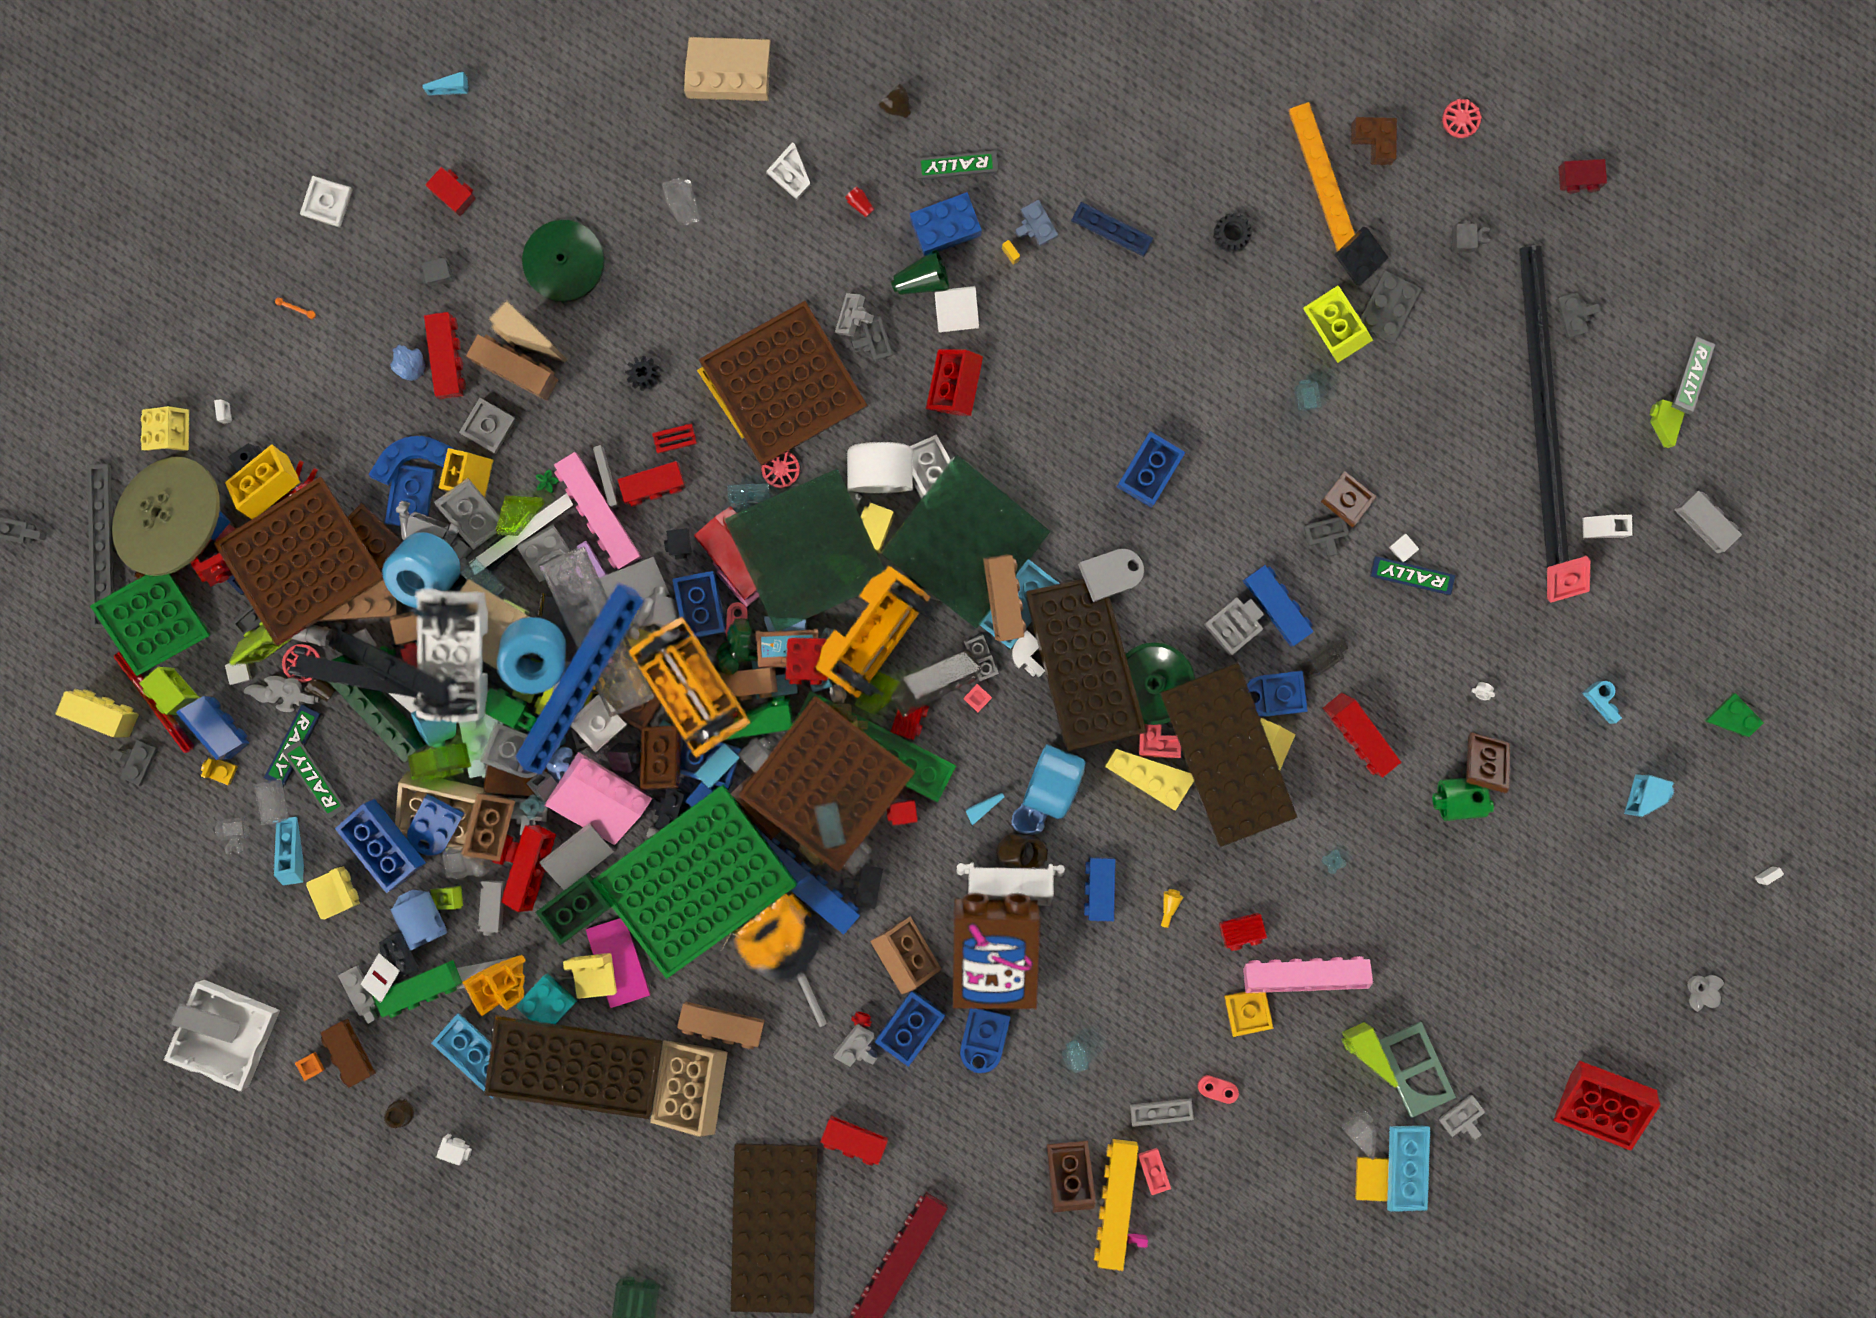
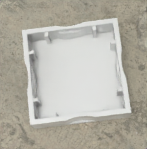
M202 980L196 982L186 1006L240 1022V1027L232 1043L179 1027L173 1036L164 1061L189 1071L202 1073L216 1082L242 1091L248 1088L280 1010L209 981Z

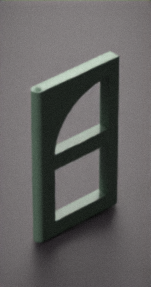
M1418 1022L1378 1040L1399 1085L1397 1089L1410 1118L1456 1098L1422 1022ZM1419 1033L1430 1058L1401 1071L1390 1045ZM1435 1067L1446 1092L1437 1095H1424L1411 1089L1405 1080Z

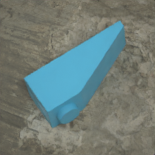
M298 818L277 819L274 876L282 885L302 883L304 862Z

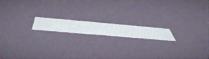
M566 493L470 561L469 564L474 574L476 575L573 506L568 494Z

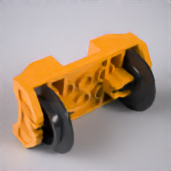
M787 893L784 894L771 907H767L758 917L745 924L744 928L737 932L739 937L735 940L739 948L738 950L751 967H757L763 975L776 981H789L801 976L809 968L820 944L819 931L815 922L811 919L810 911L800 898L793 893L789 896Z

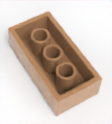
M486 334L484 337L477 335L466 357L475 364L546 401L548 400L558 382V379L554 376L555 372L541 363L537 366V363L532 358L524 354L518 356L519 353L505 344L501 347L497 340Z
M382 580L319 621L390 618V616L403 614L402 602L390 593L384 580Z

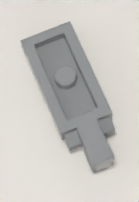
M357 965L338 975L359 1016L363 1015L368 1024L377 1020L378 1016L374 1011L377 1005L373 995L360 985L365 977L359 966Z

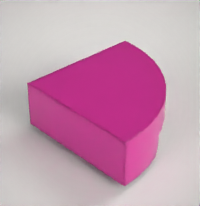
M1128 1233V1244L1137 1243V1247H1148L1146 1235Z

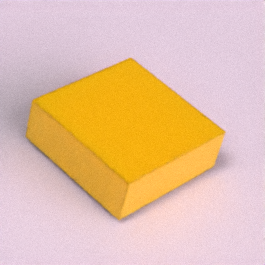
M1010 240L1004 242L1002 250L1014 265L1019 261L1020 254Z

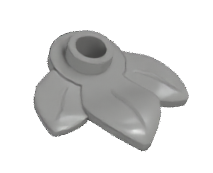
M1715 975L1691 977L1687 984L1691 993L1689 999L1691 1007L1697 1012L1704 1005L1710 1008L1718 1007L1721 1002L1718 990L1724 985L1723 980Z

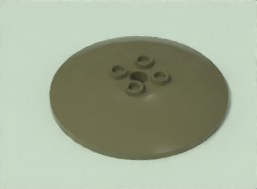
M170 457L150 464L131 480L118 501L112 525L116 551L128 567L145 575L161 576L183 568L201 553L214 532L220 508L218 487L210 472L204 466L191 459Z

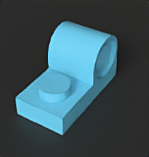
M1595 682L1582 692L1609 723H1617L1622 718L1618 714V708L1612 703H1608L1615 695V687L1611 682ZM1601 686L1606 690L1604 696H1601L1599 693Z

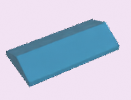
M458 1013L435 1038L432 1044L484 1091L491 1042Z

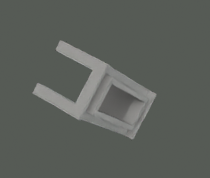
M484 880L481 881L483 888H481L478 926H481V928L477 929V931L483 932V935L495 936L496 933L502 931L504 904L501 903L506 881Z

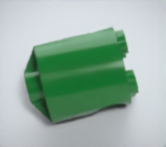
M1467 778L1440 780L1437 786V793L1432 795L1433 807L1435 810L1439 809L1444 821L1484 818L1494 811L1493 801L1489 799L1491 789L1466 782Z

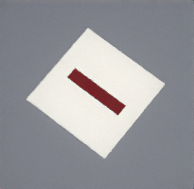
M378 954L360 985L382 1002L399 970L381 954Z

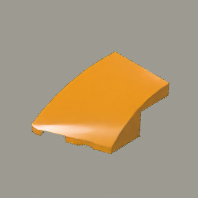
M516 956L494 964L462 982L481 1016L499 1004L507 1011L524 998V956Z

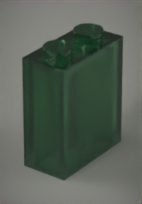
M633 1277L619 1279L616 1284L612 1318H656L660 1284H656V1281L649 1279L643 1280V1282L635 1281Z

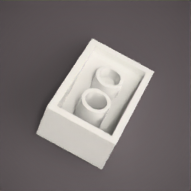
M937 435L909 446L912 449L913 483L926 509L964 494L962 479Z

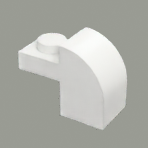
M1026 631L1024 637L1019 638L1014 644L1012 659L1018 669L1025 663L1027 666L1024 669L1031 676L1037 675L1040 677L1045 670L1031 657L1039 648L1037 639Z

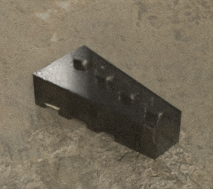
M969 649L904 677L892 694L891 699L902 716L905 717L947 693L959 689L962 685L973 683L978 679L977 675L982 668Z

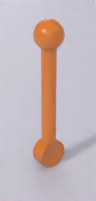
M276 298L275 300L278 306L283 305L307 315L310 319L316 317L314 311L308 312L284 302L282 298Z

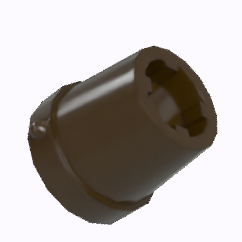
M312 679L305 688L308 693H312L326 702L336 692V689L328 681Z
M406 1099L394 1101L389 1105L385 1113V1123L391 1128L404 1127L412 1121L414 1109Z

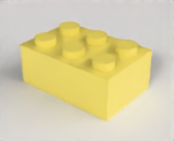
M74 689V691L64 692L56 715L111 737H130L139 715L132 712V707L123 704L121 706L115 705L114 700L102 697V699L95 697L96 693L85 689L83 691Z

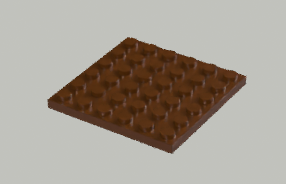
M806 301L801 302L699 359V363L760 466L767 464L867 407L865 400Z
M322 477L317 478L214 543L277 646L384 580L381 570Z
M815 696L738 796L839 872L915 772Z

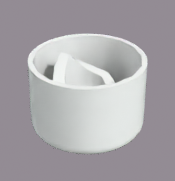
M885 442L863 443L849 447L847 451L848 491L860 493H897L912 490V449L905 444Z

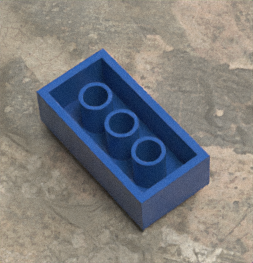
M376 799L362 804L335 828L386 893L399 887L426 864Z

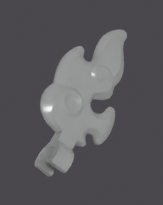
M269 676L264 679L268 683L267 687L253 684L244 689L245 694H250L260 702L275 703L279 697H282L284 699L283 703L276 705V708L283 712L294 711L293 704L299 706L301 701L308 704L319 702V697L316 695L302 692V685L295 678L286 679L281 676Z

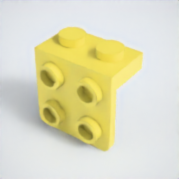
M344 866L335 868L306 884L319 917L323 920L360 904L358 893L353 888L350 874Z

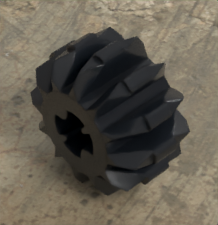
M642 356L640 362L635 357L634 365L630 362L628 363L632 370L625 371L627 375H630L627 378V382H633L632 387L634 389L639 386L640 390L644 391L646 385L651 390V382L656 385L658 384L654 377L661 376L660 372H657L659 365L654 364L652 358L647 361L646 356ZM640 371H643V372L645 371V372L647 373V375H646V376H643V375L641 376V375L639 374V372H640Z

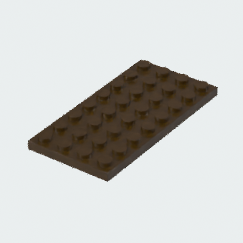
M1084 579L1026 591L1024 594L1066 752L1146 733L1110 597L1093 602Z
M1239 663L1160 692L1219 847L1298 818Z
M496 1015L484 1095L650 1119L663 1040Z
M735 1143L730 1312H814L818 1145Z

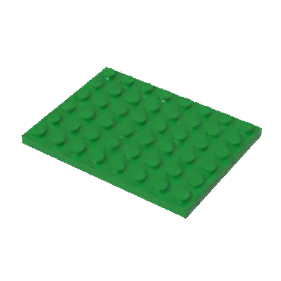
M724 784L592 880L666 979L798 884Z

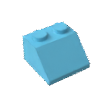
M1635 774L1624 814L1643 817L1668 803V800L1673 796L1674 788L1672 786L1674 782L1650 775Z

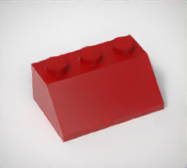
M938 349L926 409L957 416H971L983 356L969 350Z

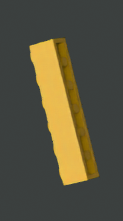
M1112 1139L1111 1144L1107 1145L1106 1156L1110 1157L1109 1165H1105L1104 1177L1107 1178L1106 1186H1102L1101 1198L1105 1199L1104 1206H1100L1099 1219H1102L1101 1227H1097L1096 1239L1099 1240V1248L1095 1247L1094 1260L1097 1261L1098 1268L1121 1271L1124 1268L1138 1144L1134 1141Z

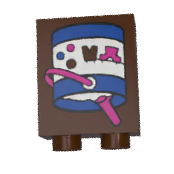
M969 893L963 899H954L953 1008L1037 1009L1040 922L1038 900H1031L1028 895L1021 893L1009 894L1005 899H988L982 893Z

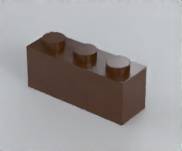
M348 1018L320 1032L322 1035L321 1041L329 1049L331 1061L338 1067L341 1081L345 1085L347 1084L348 1088L376 1073Z

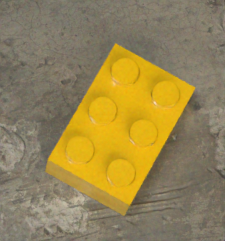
M271 444L228 479L225 484L236 509L253 519L300 483V480L289 457Z

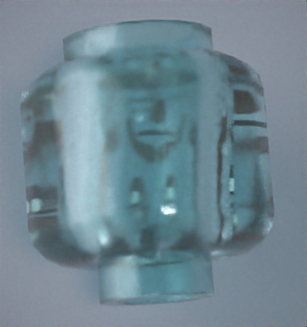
M1077 1040L1066 1043V1048L1062 1051V1057L1067 1069L1077 1073L1089 1068L1092 1058L1085 1043H1078Z

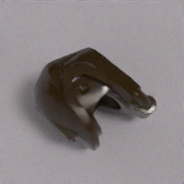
M1010 833L1002 838L996 853L1000 864L1004 868L1038 869L1047 861L1048 849L1034 835ZM1029 842L1033 847L1034 854L1031 861L1023 865L1021 862L1026 852L1025 844Z

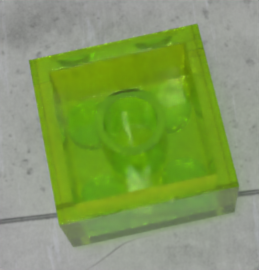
M466 743L434 747L407 756L412 780L421 779L422 782L434 780V776L438 779H444L452 775L464 773L463 769L471 767Z

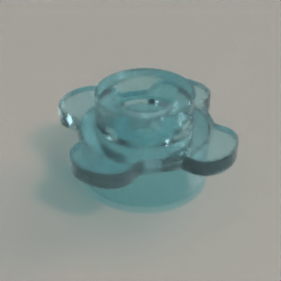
M534 794L530 795L529 799L520 803V809L527 814L528 819H534L537 813L543 812L545 809L544 804H541L538 801L537 795Z
M1334 849L1330 854L1322 857V863L1326 865L1328 872L1331 874H1335L1339 868L1346 866V861L1341 858L1339 850Z

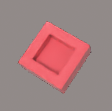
M976 684L963 699L974 710L979 712L992 697Z

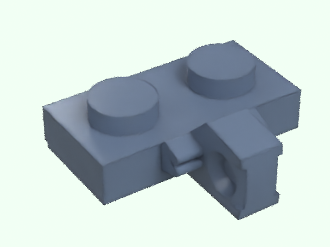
M1039 200L1021 209L1025 220L1022 221L1023 226L1015 230L1018 239L1029 235L1030 238L1035 236L1038 244L1042 246L1058 237Z

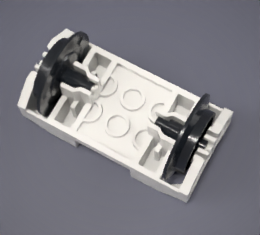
M435 589L419 590L416 592L418 609L413 611V615L418 617V668L442 681L445 675H450L457 679V683L454 686L450 685L447 698L450 699L448 706L439 704L418 693V698L413 701V704L418 707L417 716L426 720L437 718V721L441 719L446 721L452 720V722L478 721L485 716L488 673H482V635L488 633V611L485 593L445 592ZM477 602V611L468 608V603ZM476 705L474 709L468 710V708Z

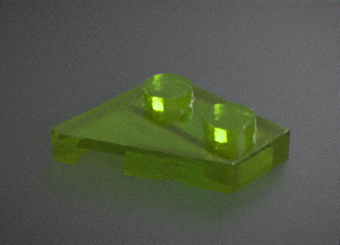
M505 495L496 528L497 534L518 536L545 504L544 499L541 497Z
M877 671L869 683L884 693V695L874 693L870 697L862 692L855 706L875 715L904 692L908 685Z

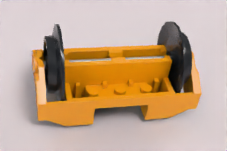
M890 566L884 572L872 578L867 586H865L859 596L869 605L862 612V615L846 637L835 630L823 645L819 663L815 667L857 698H859L862 692L870 697L874 693L884 695V693L869 682L919 613L936 622L932 616L934 608L927 603L930 596ZM896 580L904 585L899 584L897 588L891 587ZM840 659L841 661H843L845 664H847L848 666H850V667L852 668V670H850L848 667H846L845 665H843V664H842L841 662H839L838 660ZM835 664H837L839 667L836 673L845 678L847 681H844L839 676L831 672Z
M681 617L662 627L660 631L653 632L647 639L642 640L629 650L630 655L696 757H700L718 743L751 724L730 688H727L706 655L707 652L684 618ZM738 712L739 722L733 724L735 722L733 715Z

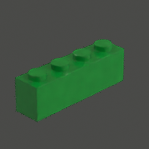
M452 960L391 986L382 1002L374 996L373 998L381 1017L389 1015L390 1018L402 1014L401 1009L408 1007V1010H412L421 1006L420 1001L426 999L428 1003L439 998L438 994L441 992H445V995L456 991V986L461 984L462 980Z

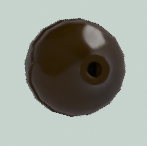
M898 84L878 104L881 109L890 115L907 118L911 114L908 93L901 84Z

